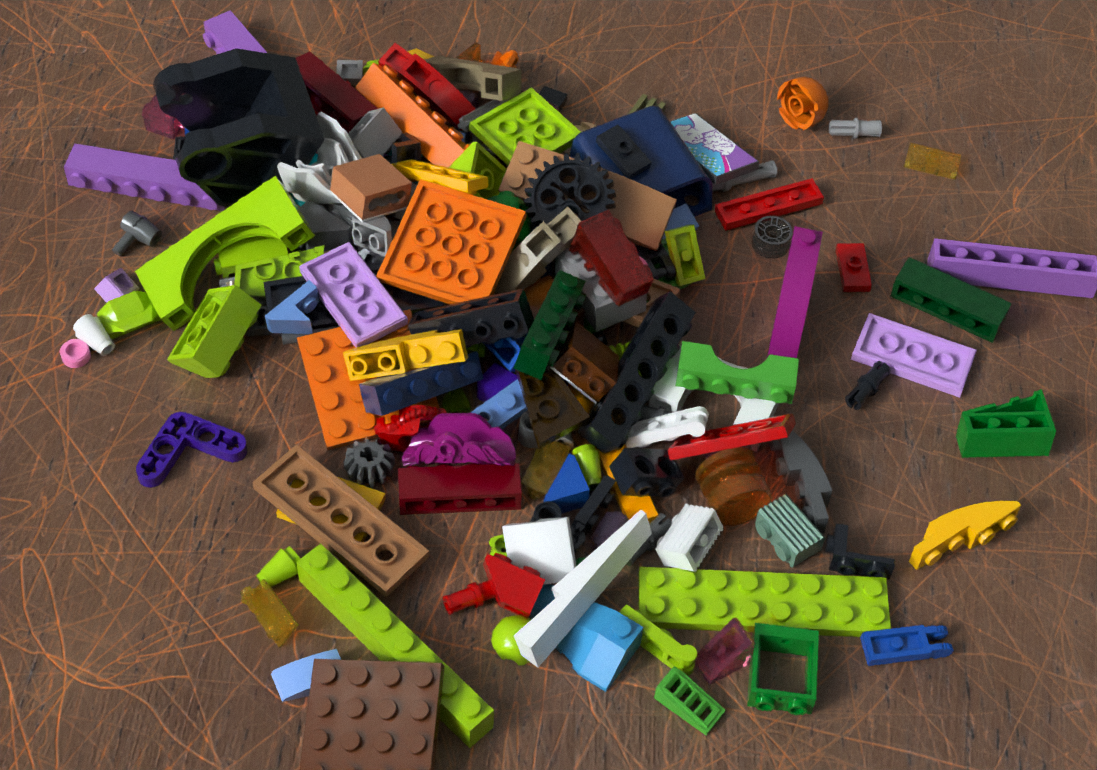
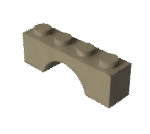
M445 56L425 59L457 89L480 91L481 98L505 101L522 93L521 69Z

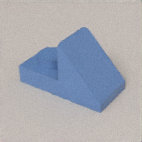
M310 280L265 315L267 328L271 333H313L311 321L304 313L308 314L315 309L319 302L317 287Z

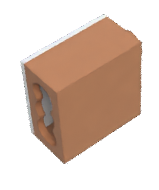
M377 154L333 166L330 193L361 222L407 209L412 182L382 155Z

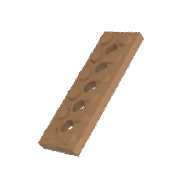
M297 444L252 482L254 490L385 597H388L430 557L427 548ZM293 480L305 482L300 488H291L288 485ZM315 497H323L327 500L321 506H314L310 503ZM337 515H345L349 518L343 524H336L332 521ZM362 532L368 533L371 536L366 542H358L354 539L357 534ZM381 551H390L394 555L387 561L377 558V554Z

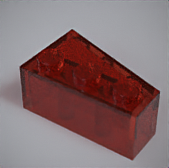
M609 209L579 222L569 251L573 255L578 253L586 261L583 267L588 272L594 270L601 279L598 281V284L619 307L647 294L653 283L652 272L646 264H643L638 256L635 244L627 239L623 233L620 221L613 217Z

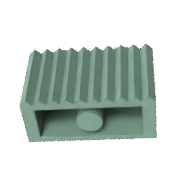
M787 494L758 510L755 521L758 534L763 539L770 541L771 545H774L777 556L782 561L789 563L790 567H795L821 551L825 537Z

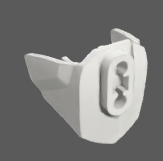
M319 112L316 117L325 140L317 151L318 161L311 165H305L302 161L297 160L296 165L298 168L280 162L277 168L285 188L299 201L306 202L310 200L313 203L324 204L341 203L330 193L333 166L362 158L347 131L340 126L337 120L323 112Z

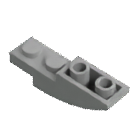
M342 203L328 204L329 213L339 219H344L352 227V237L355 245L385 257L392 242L391 225L385 216L361 222Z

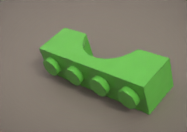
M682 341L675 386L684 387L689 390L710 391L716 394L743 396L747 399L756 398L775 403L792 404L797 383L799 359L770 354L762 364L756 367L739 369L726 365L718 359L711 345Z

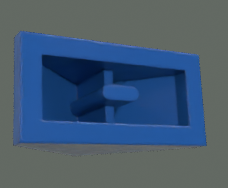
M568 454L544 498V502L549 501L557 504L562 513L582 508L589 499L590 489L574 455Z

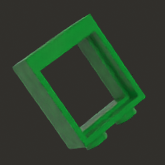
M755 623L751 637L747 706L756 707V709L761 711H771L773 709L788 711L793 715L812 714L817 694L819 631ZM760 650L806 656L804 694L758 688Z

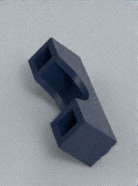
M467 350L468 359L464 362L422 367L406 373L381 376L360 383L359 387L366 413L383 416L484 379L478 352Z

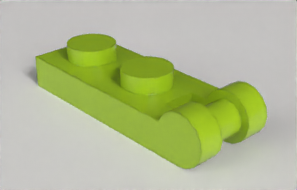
M627 604L621 609L619 613L643 627L640 646L671 669L675 666L687 676L693 673L697 658V650L694 646L688 644L681 645L669 631L664 628H658L650 622L642 611L634 610Z

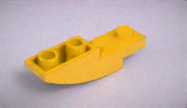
M462 329L440 333L437 330L416 333L367 344L343 352L350 381L406 373L409 369L464 362L468 359Z
M1018 501L983 502L962 507L929 522L924 540L914 546L909 563L918 570L926 564L932 566L942 557L943 553L949 549L955 551L963 543L970 550L978 544L986 545L994 538L998 531L1001 529L1007 531L1015 525L1018 520L1016 516L1021 504Z

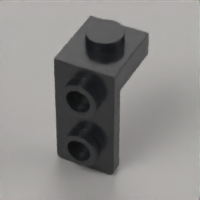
M836 523L833 535L828 534L825 543V552L830 553L829 570L836 571L842 575L855 574L867 577H882L889 580L895 567V559L847 552L848 525Z

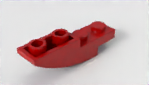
M394 43L379 59L378 63L380 66L384 67L387 64L397 71L398 75L396 77L400 81L404 80L414 88L413 92L430 103L429 108L441 114L457 129H459V118L476 109L435 68L416 53L411 55L397 43Z

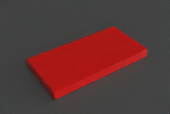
M790 413L705 430V433L700 437H694L690 434L682 435L667 450L669 459L671 461L788 438L796 425L794 414Z

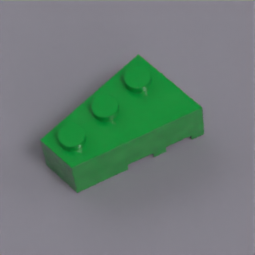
M1041 389L1034 391L1033 396L1023 399L1016 396L1010 398L1009 403L996 406L995 403L963 411L956 439L962 458L1049 456L1056 429Z

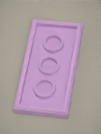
M350 242L299 266L302 276L306 281L310 280L317 287L319 299L355 348L370 344L408 324L407 316Z
M869 313L852 353L851 360L873 367L875 362L881 361L882 363L878 369L883 363H886L890 368L891 374L960 398L977 350Z

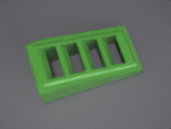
M675 666L668 672L655 690V700L706 736L726 711L691 678ZM673 685L678 687L674 693L669 691ZM684 693L688 694L689 696L684 702L679 700ZM695 701H698L700 704L693 712L689 708ZM707 708L711 713L703 721L699 717Z

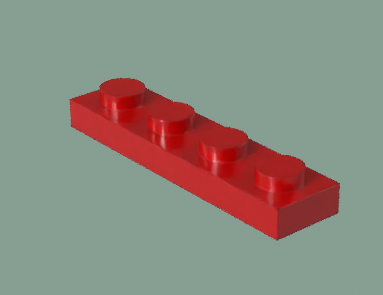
M813 178L715 204L714 212L725 231L756 223L762 217L781 216L823 204L824 196Z

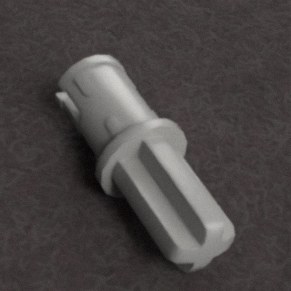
M854 118L853 121L831 120L829 123V133L835 136H853L854 139H857L858 136L880 137L882 122L881 120L864 121L858 118Z

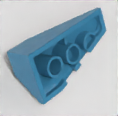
M544 584L529 615L531 619L555 599L552 591L554 585ZM594 602L556 646V649L560 654L563 653L573 664L572 668L579 676L607 692L640 647L643 627L618 611Z

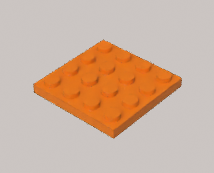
M420 179L376 277L381 283L447 304L491 296L495 292L527 217L526 211Z
M411 309L403 311L408 318V324L412 318ZM408 324L372 343L411 335ZM341 327L297 337L327 450L354 444L355 440L358 442L364 441L366 436L369 439L377 438L378 436H376L374 431V425L377 424L376 418L384 416L385 424L391 422V415H398L399 410L383 416L366 413L359 384L374 378L350 381L343 352L353 349L355 346ZM436 396L413 404L439 408ZM423 420L420 422V426L430 424L431 421Z

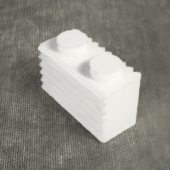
M686 503L680 513L673 517L671 526L666 534L659 538L655 550L664 566L695 572L697 567H700V562L703 561L706 553L711 549V545L714 544V540H717V535H720V531H723V525L712 507L709 509L708 507L693 506L692 504L689 506Z

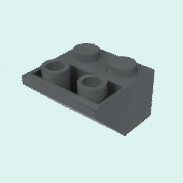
M310 200L306 201L299 208L315 236L295 250H290V253L309 250L324 245V251H328L347 242H350L353 246L352 227L347 221L337 218L329 213L325 207L318 206Z

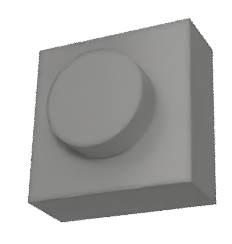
M337 60L336 73L343 80H348L351 86H356L363 77V60Z

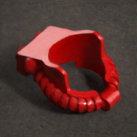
M411 405L400 409L398 415H391V422L385 424L384 416L376 418L377 424L374 425V431L376 436L382 441V445L389 444L392 451L405 452L411 443V438L419 433L420 427H429L430 424L420 426L421 421H432L438 414L447 412L443 408Z

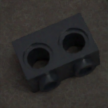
M624 448L609 466L622 495L669 497L685 479L676 460L670 461L668 451L662 449Z

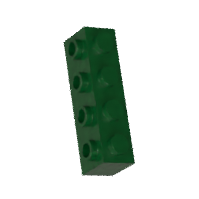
M910 257L897 275L890 297L991 343L994 342L1003 326L1012 303L998 296L992 295L974 285H970Z
M561 270L558 271L521 346L514 369L542 380L547 367H554L560 353L556 348L557 346L563 348L569 331L565 329L566 327L572 328L578 314L574 310H580L587 294L582 292L585 280Z

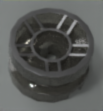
M778 216L762 217L757 221L754 228L752 247L755 252L760 256L773 259L784 256L790 247V240L793 234L791 225L784 218Z

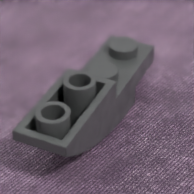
M792 430L788 438L768 441L770 450L775 451L777 457L776 471L779 476L783 477L785 487L795 485L796 497L802 500V512L824 534L829 519L826 507H828L831 498L832 488L812 450Z

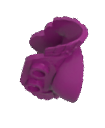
M442 413L433 418L428 428L420 427L419 433L411 438L409 447L403 453L402 463L403 466L420 465L423 462L426 465L471 462L513 466L516 462V452L510 436L500 427H491L482 416L476 413Z

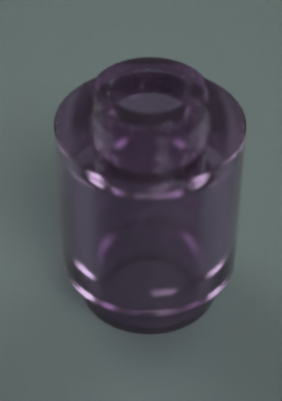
M618 511L606 512L591 535L590 548L593 551L596 550L629 520L628 517Z

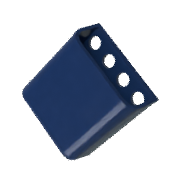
M649 106L579 133L574 138L569 157L574 158L579 153L581 161H584L585 158L590 156L592 165L600 162L601 168L626 177L596 143L598 135L619 124L652 162L649 169L633 177L631 180L675 198L677 202L674 208L685 204L684 198L686 196H695L699 200V204L695 206L687 204L694 217L712 210L713 186L711 179L701 168L659 106ZM612 237L617 248L628 244L627 241Z

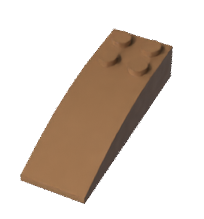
M518 141L498 189L499 193L511 191L515 197L524 201V199L529 198L524 191L525 188H533L529 184L528 179L538 178L535 169L544 171V161L552 165L554 164L553 156H557L559 161H564V155ZM608 171L609 177L607 179L613 180L614 186L611 189L616 192V197L611 200L615 201L616 207L608 209L612 214V218H603L606 227L602 228L597 225L595 227L596 232L658 251L677 200L641 183ZM567 176L562 182L571 183L575 177ZM552 183V184H551V186H553V187L557 188L558 190L562 191V190L560 189V187L557 186L555 183ZM563 192L565 200H567L569 197ZM589 192L584 195L583 199L592 200L597 194ZM550 196L545 199L544 203L553 204L557 198ZM575 196L570 198L577 204ZM579 206L583 212L589 213V210Z

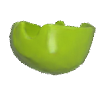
M522 615L505 617L493 629L491 643L502 660H512L519 666L529 663L527 659L521 656L514 635L531 621L530 618Z

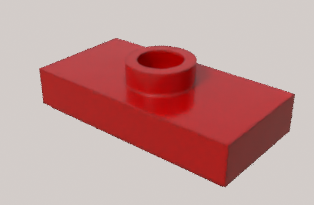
M838 243L836 255L843 292H870L872 283L864 243Z

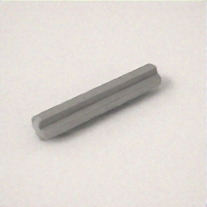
M492 100L459 118L458 128H462L464 132L470 131L469 123L508 100Z

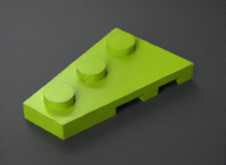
M324 245L279 257L236 265L234 285L251 297L266 298L263 282L302 276L299 266L323 255Z

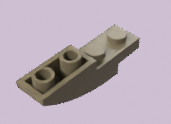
M569 207L565 208L548 224L543 221L510 254L493 295L525 289L532 285L547 272L545 267L588 230L586 225Z

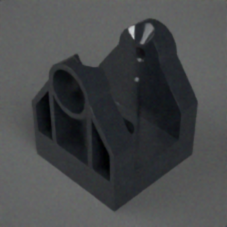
M236 48L195 62L178 63L168 66L160 71L154 79L153 87L160 109L166 115L175 117L190 131L185 136L181 151L174 154L181 177L186 181L196 183L219 206L230 207L240 198L245 197L274 176L283 184L277 165L283 162L298 168L296 165L297 160L302 161L305 165H309L325 140L295 57Z

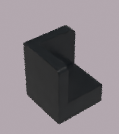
M402 133L401 142L392 144V155L384 156V158L390 164L411 159L421 161V142L408 133Z

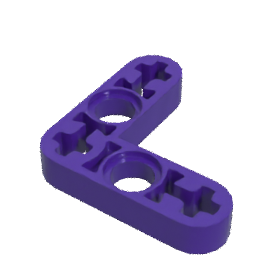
M176 412L168 417L136 466V473L141 485L149 488L160 485L186 446L228 462H239L245 458L248 452L246 439L236 431L186 412ZM205 432L215 434L211 441L204 442L199 440V436ZM169 444L174 447L168 454L158 452L162 445ZM235 444L239 446V448L234 447L232 450H228V446L233 447ZM154 467L156 469V473L151 472Z

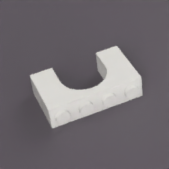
M678 344L680 348L676 355L667 362L665 375L656 382L653 388L654 394L649 401V406L665 407L666 411L672 413L680 411L687 396L694 391L675 386L681 344ZM718 357V359H720L726 365L739 369H748L743 366H737L735 364L729 363ZM734 395L739 401L741 409L733 425L773 417L779 403L756 398L747 399L743 396ZM761 443L742 447L757 452Z

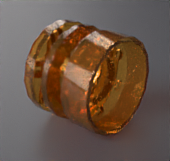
M745 447L722 450L703 461L696 470L695 478L702 494L707 498V506L709 509L712 507L716 511L723 526H736L755 519L758 510L773 500L772 493L764 476L761 475V469L752 450Z

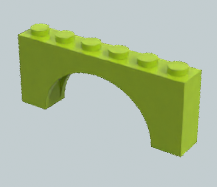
M276 176L264 182L245 197L240 198L226 210L218 213L214 218L193 230L189 235L171 245L167 250L135 271L160 319L173 331L189 322L196 312L193 297L197 280L208 262L221 250L245 238L266 236L280 240L293 251L315 236L288 190Z

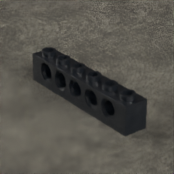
M671 291L655 299L619 360L617 383L596 404H593L588 413L590 416L589 423L580 427L577 432L604 454L615 449L619 450L628 440L627 432L641 417L640 410L643 404L647 403L654 394L653 387L655 383L665 375L667 362L678 352L680 345H678L679 341L692 328L691 320L696 312ZM611 414H612V415L614 416V418H615V423H614V421L612 420Z

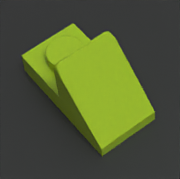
M689 224L664 231L669 257L676 269V277L674 279L677 285L682 286L706 279L694 225Z

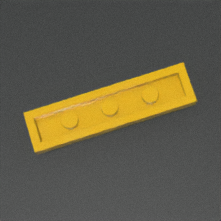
M412 159L392 163L411 182L420 181L421 179L471 195L477 194V190L488 188L487 176Z

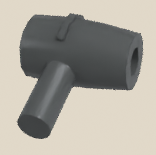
M129 211L123 216L120 223V228L126 233L112 248V251L116 255L121 256L135 239L153 247L160 240L162 231L147 220V217L144 215L141 216L134 211Z

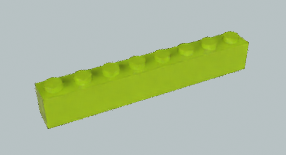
M321 543L296 562L299 581L380 661L442 663L445 666L439 719L469 748L494 727V710Z

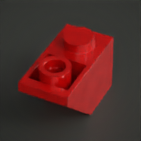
M487 553L483 566L498 606L514 614L529 617L545 579L540 577V572L531 567L524 566L521 569L512 565V560L502 554L495 553L492 556Z

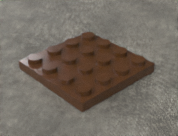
M314 659L299 770H434L445 666L442 663Z

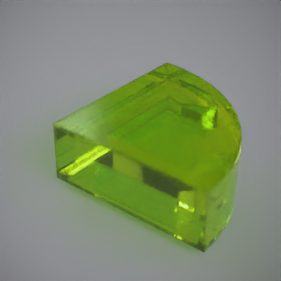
M461 387L449 391L443 399L442 408L447 413H467L471 411V405Z

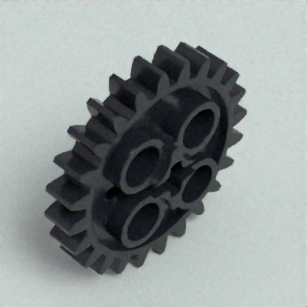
M565 153L564 161H559L557 156H553L554 164L550 165L544 161V171L535 169L538 178L528 179L529 184L533 188H525L524 190L529 197L524 199L525 206L530 207L526 210L528 217H533L531 223L533 227H536L543 221L548 224L565 208L569 207L574 213L578 214V218L586 225L588 230L581 237L584 241H587V232L590 231L596 236L595 227L598 225L605 228L606 225L603 218H612V214L608 209L616 207L615 201L611 200L616 197L615 190L611 189L614 186L613 180L607 179L609 177L607 169L600 171V162H596L591 166L590 156L585 158L583 162L579 153L575 155L574 160H570L568 153ZM567 176L575 177L571 183L562 182ZM552 183H555L557 186L560 187V189H561L562 191H560V190H558L557 188L551 186V184H552ZM563 192L569 197L567 200H565ZM589 192L597 194L592 200L583 199L584 195ZM550 196L557 198L553 204L544 203L545 199ZM575 196L577 204L570 198ZM579 206L589 210V213L583 212Z

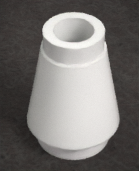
M86 314L74 324L73 330L76 332V337L102 356L108 355L114 349L115 344L98 317Z

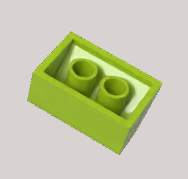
M236 285L209 289L167 361L205 378L222 376L230 367L229 360L244 343L243 336L247 329L256 322L258 318L257 312L261 304Z

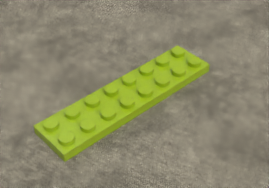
M639 567L638 610L642 611L649 621L658 628L753 632L755 623L817 630L819 635L845 637H861V634L866 631L891 629L887 579L882 577L697 569L694 572L679 568Z

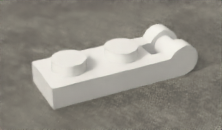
M697 406L638 421L627 432L628 440L625 444L627 448H644L654 442L662 440L672 441L686 434L700 437L705 433L709 413L706 408Z

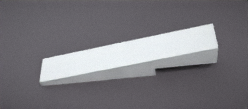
M640 510L552 587L555 599L514 635L521 656L537 668L545 661L652 534L647 514L644 511Z

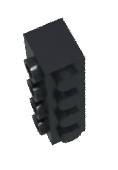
M523 288L415 312L408 327L411 334L434 330L440 333L462 329L466 349L474 344L483 342L484 344H493L502 338H521L528 334L534 322V316Z

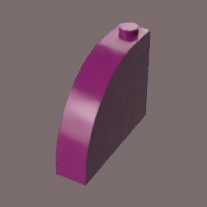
M794 227L767 357L771 354L797 358L823 234L821 231Z

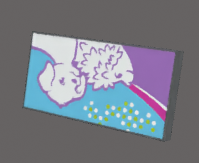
M697 113L670 121L701 168L715 185L758 170L759 161Z

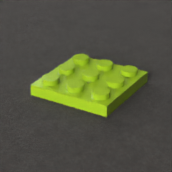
M532 87L469 123V130L507 166L511 161L518 141L560 154L569 149L574 138L581 133L580 130Z

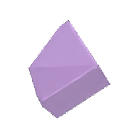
M119 268L106 276L94 289L107 303L130 292L138 291L140 288L122 268Z

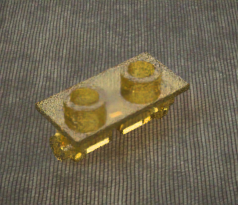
M553 441L537 449L521 481L522 485L528 487V496L530 498L538 500L544 494H547L571 447Z
M265 579L256 588L252 589L251 586L243 588L240 592L242 603L247 604L252 613L255 614L257 620L266 630V636L269 639H273L279 648L282 647L298 627V623Z

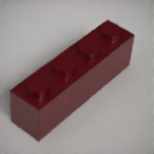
M310 51L296 57L313 108L318 113L323 112L337 120L347 133L354 128L368 111L378 109Z
M470 463L468 465L456 466L441 464L432 467L408 466L406 468H398L400 515L521 510L522 489L519 463H515L513 466Z

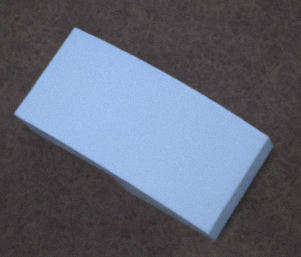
M337 649L317 653L273 670L271 675L282 702L309 696L314 659L341 660Z

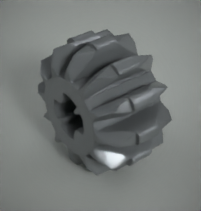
M366 436L364 443L355 440L353 448H347L344 469L348 473L350 481L357 480V483L360 485L369 483V486L373 489L375 482L384 485L386 477H392L395 456L391 453L389 444L382 445L380 438L370 442Z

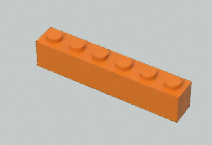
M373 63L355 89L378 109L384 107L403 133H408L420 141L421 154L432 164L449 168L471 144H465L462 141L464 136L453 127L449 128L445 124L447 120L436 111L432 112L429 109L430 103L419 95L415 96L412 93L414 88L406 81H400L396 77L398 75L397 71L387 64L382 67Z

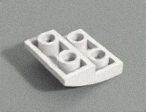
M569 517L547 518L536 522L511 523L502 526L507 557L512 560L511 564L521 569L524 566H528L541 573L540 577L545 579L544 584L558 583L576 567Z

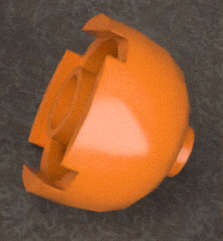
M804 76L784 82L777 94V100L781 99L782 107L779 108V112L782 118L791 128L796 130L799 128L806 130L818 124L825 117L829 107L826 90L816 79Z

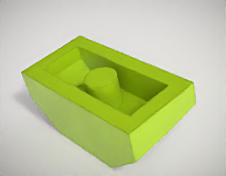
M133 291L110 300L97 313V317L111 339L161 320L147 293L142 291Z

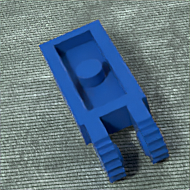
M918 625L866 631L860 637L868 666L943 658L950 656L954 651L951 643L929 644L928 642L947 637L948 630L943 625L928 627Z

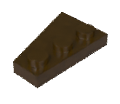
M550 366L547 367L542 380L515 369L538 449L589 423V414L562 378Z

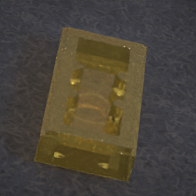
M910 142L904 167L956 179L961 155Z

